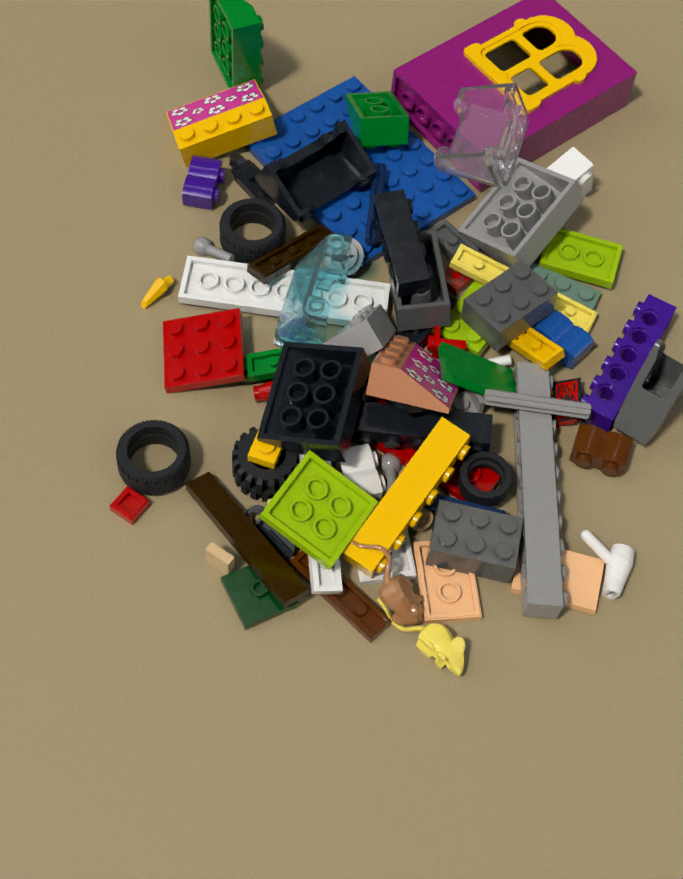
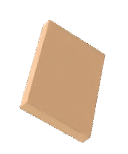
M430 541L413 542L412 550L419 595L423 599L420 602L423 607V624L481 620L482 613L475 574L456 572L455 569L451 571L438 568L436 565H425Z
M564 549L560 557L561 565H565V579L562 582V589L567 592L566 607L594 615L605 562L599 558ZM518 551L510 593L521 595Z

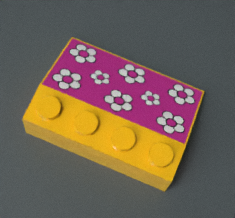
M255 79L166 111L186 168L190 166L193 155L214 158L277 134L272 114Z

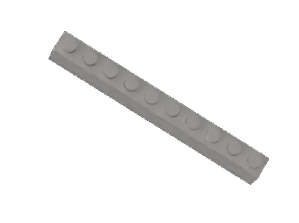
M517 361L513 371L516 392L550 397V391L553 387V376L549 375V369L544 371L536 363ZM513 409L517 515L520 518H524L519 545L522 616L557 619L562 608L566 607L567 592L562 589V582L565 579V565H561L560 557L563 554L564 542L563 539H559L562 515L558 514L557 509L560 504L561 494L560 490H556L559 467L555 466L554 461L557 456V443L553 442L556 421L552 419V414Z

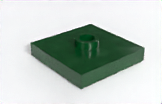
M249 566L221 577V583L245 630L298 607V601L283 608Z

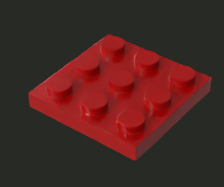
M240 308L163 321L164 388L167 394L246 380L243 323Z

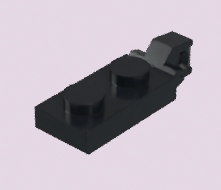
M237 151L230 154L229 166L232 168L231 173L234 176V181L250 198H257L275 204L255 180L256 175L261 170L251 160L245 161L244 157Z

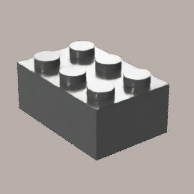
M521 260L463 300L461 319L495 351H498L554 311L558 292Z
M439 500L434 515L425 565H436L438 568L451 571L455 569L456 572L473 573L478 577L509 583L516 569L524 518Z

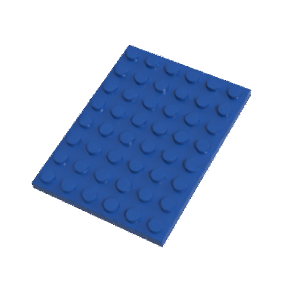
M353 76L274 119L276 135L244 147L264 167L275 159L278 161L281 158H286L317 140L322 134L333 131L335 129L334 126L343 120L347 122L353 132L345 94L371 91ZM409 128L408 144H400L399 147L395 148L387 147L386 145L377 146L374 149L363 148L373 165L378 162L380 164L384 163L387 166L384 193L404 189L406 199H411L413 205V214L411 216L413 221L417 220L420 231L427 230L475 201L476 194ZM372 181L360 189L358 185L312 212L314 215L312 218L317 224H322L337 234V239L351 237L363 246V252L366 257H364L363 267H360V269L383 256L382 245L378 243L376 246L365 243Z

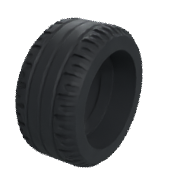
M257 198L236 201L226 208L220 218L221 246L224 251L235 256L236 262L250 264L285 244V218L279 208L269 203V201ZM255 223L267 227L272 233L259 240H247L236 235L234 230L244 224Z
M146 420L145 422L142 421V423L134 424L133 427H130L123 433L117 444L116 460L120 477L127 486L145 495L157 496L158 494L162 495L175 490L185 481L190 471V445L186 436L178 427L167 423V421ZM151 444L167 446L177 454L175 461L170 466L153 472L137 468L130 460L137 450Z

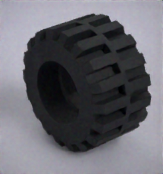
M252 427L249 429V434L243 432L240 435V441L236 440L234 444V450H232L233 477H235L236 486H241L243 494L250 493V498L256 500L257 497H261L262 502H267L268 498L274 497L300 463L299 453L283 449L278 459L282 463L280 466L270 470L258 468L253 462L248 461V453L259 430Z

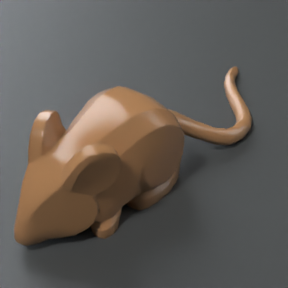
M351 540L359 548L376 549L385 554L387 559L384 568V583L381 585L379 595L385 606L395 612L391 618L392 621L401 626L406 624H422L424 621L423 607L420 602L423 599L420 595L413 593V584L405 575L400 574L391 578L392 558L389 551L381 545L360 544Z

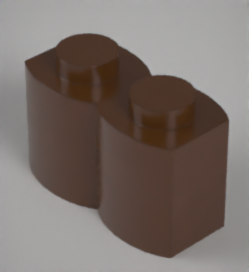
M580 424L569 460L580 468H596L607 476H622L633 439L620 433L606 432L593 425Z

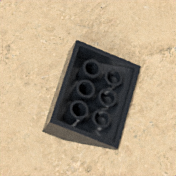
M284 341L257 440L302 455H306L311 450L325 461L346 463L370 369V363L364 348Z

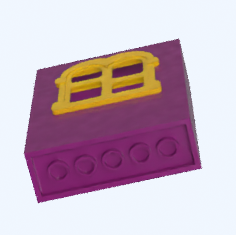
M521 0L394 69L391 91L409 115V123L481 193L496 184L517 157L533 162L625 107L637 72L556 0ZM535 28L552 45L544 50H538L523 37V34ZM513 41L530 56L510 69L501 71L485 55ZM557 52L564 54L578 67V69L560 79L554 78L540 65L541 61ZM530 69L548 86L533 95H527L511 79Z

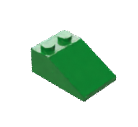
M392 91L345 94L353 132L363 148L374 149L377 146L384 145L395 148L399 147L400 144H408L409 115Z

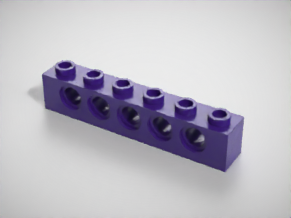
M648 294L644 303L638 302L632 314L636 317L634 320L628 319L622 333L625 336L623 339L617 338L611 350L614 352L613 356L607 355L600 370L604 372L601 376L596 374L589 387L592 389L591 394L585 393L581 402L591 404V414L588 419L581 418L580 421L599 427L606 432L610 430L636 376L656 341L662 338L677 307Z

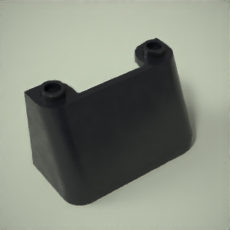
M345 120L336 124L333 131L322 134L317 140L286 158H281L278 161L275 159L265 165L256 175L255 180L260 188L294 222L298 220L301 224L314 216L313 211L358 185L360 189L372 181L370 176L377 170Z

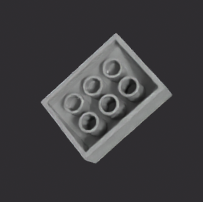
M517 157L457 231L495 260L509 268L521 260L530 267L582 203L584 198L576 180Z

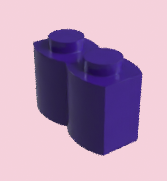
M193 155L182 190L183 205L212 210L214 203H219L221 195L219 185L220 183L224 184L226 178V169H223L222 160Z

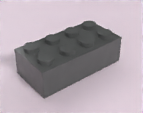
M436 230L420 231L418 236L419 243L423 242L425 245L426 265L430 264L433 273V280L429 282L427 292L397 298L389 275L398 331L450 326V300Z

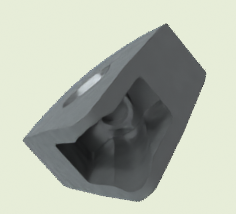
M658 339L651 349L613 427L642 444L648 443L662 429L683 395V364L665 354L666 345L661 339Z

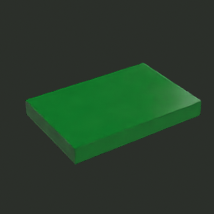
M443 341L439 345L438 354L442 380L480 395H484L486 389L517 393L512 369Z

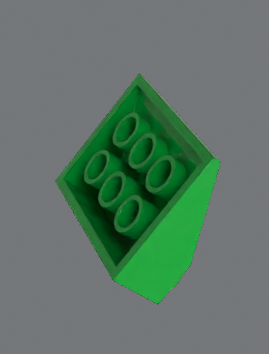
M209 0L210 51L228 89L253 79L256 80L259 88H261V83H263L261 48L264 47L261 30H264L262 17L257 15L253 6L245 0Z

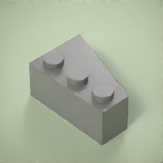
M370 304L359 310L358 314L354 315L353 319L348 321L345 327L322 344L362 347L366 355L369 356L384 348L395 334L396 329L381 304L376 307Z

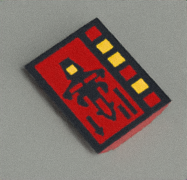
M581 377L553 382L550 397L581 402ZM552 414V419L556 421V427L575 424L581 419Z

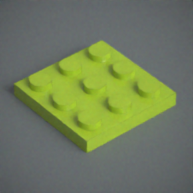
M309 450L258 518L326 569L330 570L378 501Z

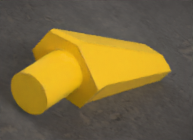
M170 275L163 279L160 277L156 279L143 298L141 307L146 309L164 295L168 287L174 284V279Z

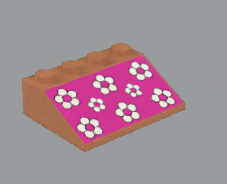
M394 335L384 348L379 351L372 362L366 395L449 414L460 386L442 380L440 362L418 344L410 342L409 338L405 336Z

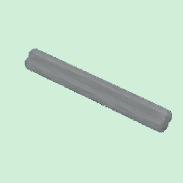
M486 389L483 395V403L485 405L588 419L591 414V404L585 402Z

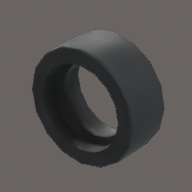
M481 451L473 453L463 461L460 467L457 487L461 496L466 501L492 507L498 505L506 498L512 484V471L509 464L501 456L493 452ZM479 467L491 469L500 476L501 484L497 490L490 492L481 491L469 482L468 475L470 471Z

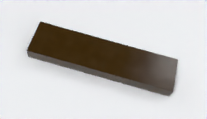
M318 224L248 264L247 272L265 285L327 249L337 240L338 235L322 224Z

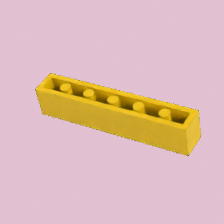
M441 417L352 540L360 544L381 545L389 553L393 549L398 551L406 540L404 535L409 526L414 528L423 515L420 511L424 505L428 504L430 506L437 497L439 491L436 489L442 481L447 483L453 475L455 469L452 466L457 459L462 461L471 448L468 445L470 435ZM350 542L343 552V559L370 578H373L376 572L381 574L384 571L387 558L380 550L359 548Z

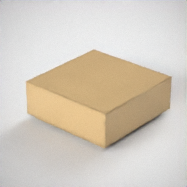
M211 542L206 547V562L225 575L235 570V558L233 555L214 542Z

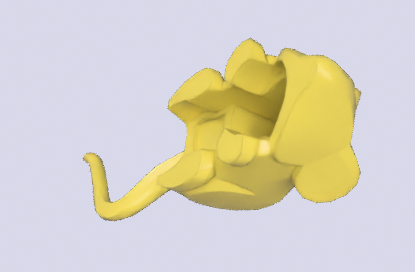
M378 598L377 601L384 609L387 617L391 619L392 615L390 614L388 608L385 606L382 600ZM393 621L391 622L395 628L402 632H420L416 647L426 657H434L436 659L434 662L438 668L442 669L446 665L455 675H461L464 668L463 653L465 650L463 638H454L449 629L439 623H430L426 626L404 627L397 625Z

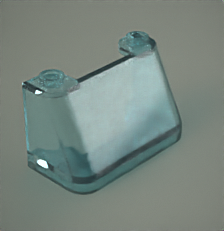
M336 233L328 235L296 265L275 328V341L280 347H283L284 341L322 344L326 341L330 305L324 298L315 296L317 289L330 292L331 286L337 282L345 285L349 271L351 236Z

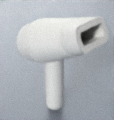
M583 530L580 535L581 539L606 563L601 595L614 600L621 595L633 566L635 551L625 544H613L609 551L589 530Z

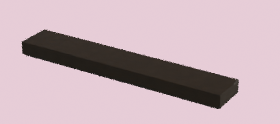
M210 472L186 483L187 492L283 608L308 595L309 589Z

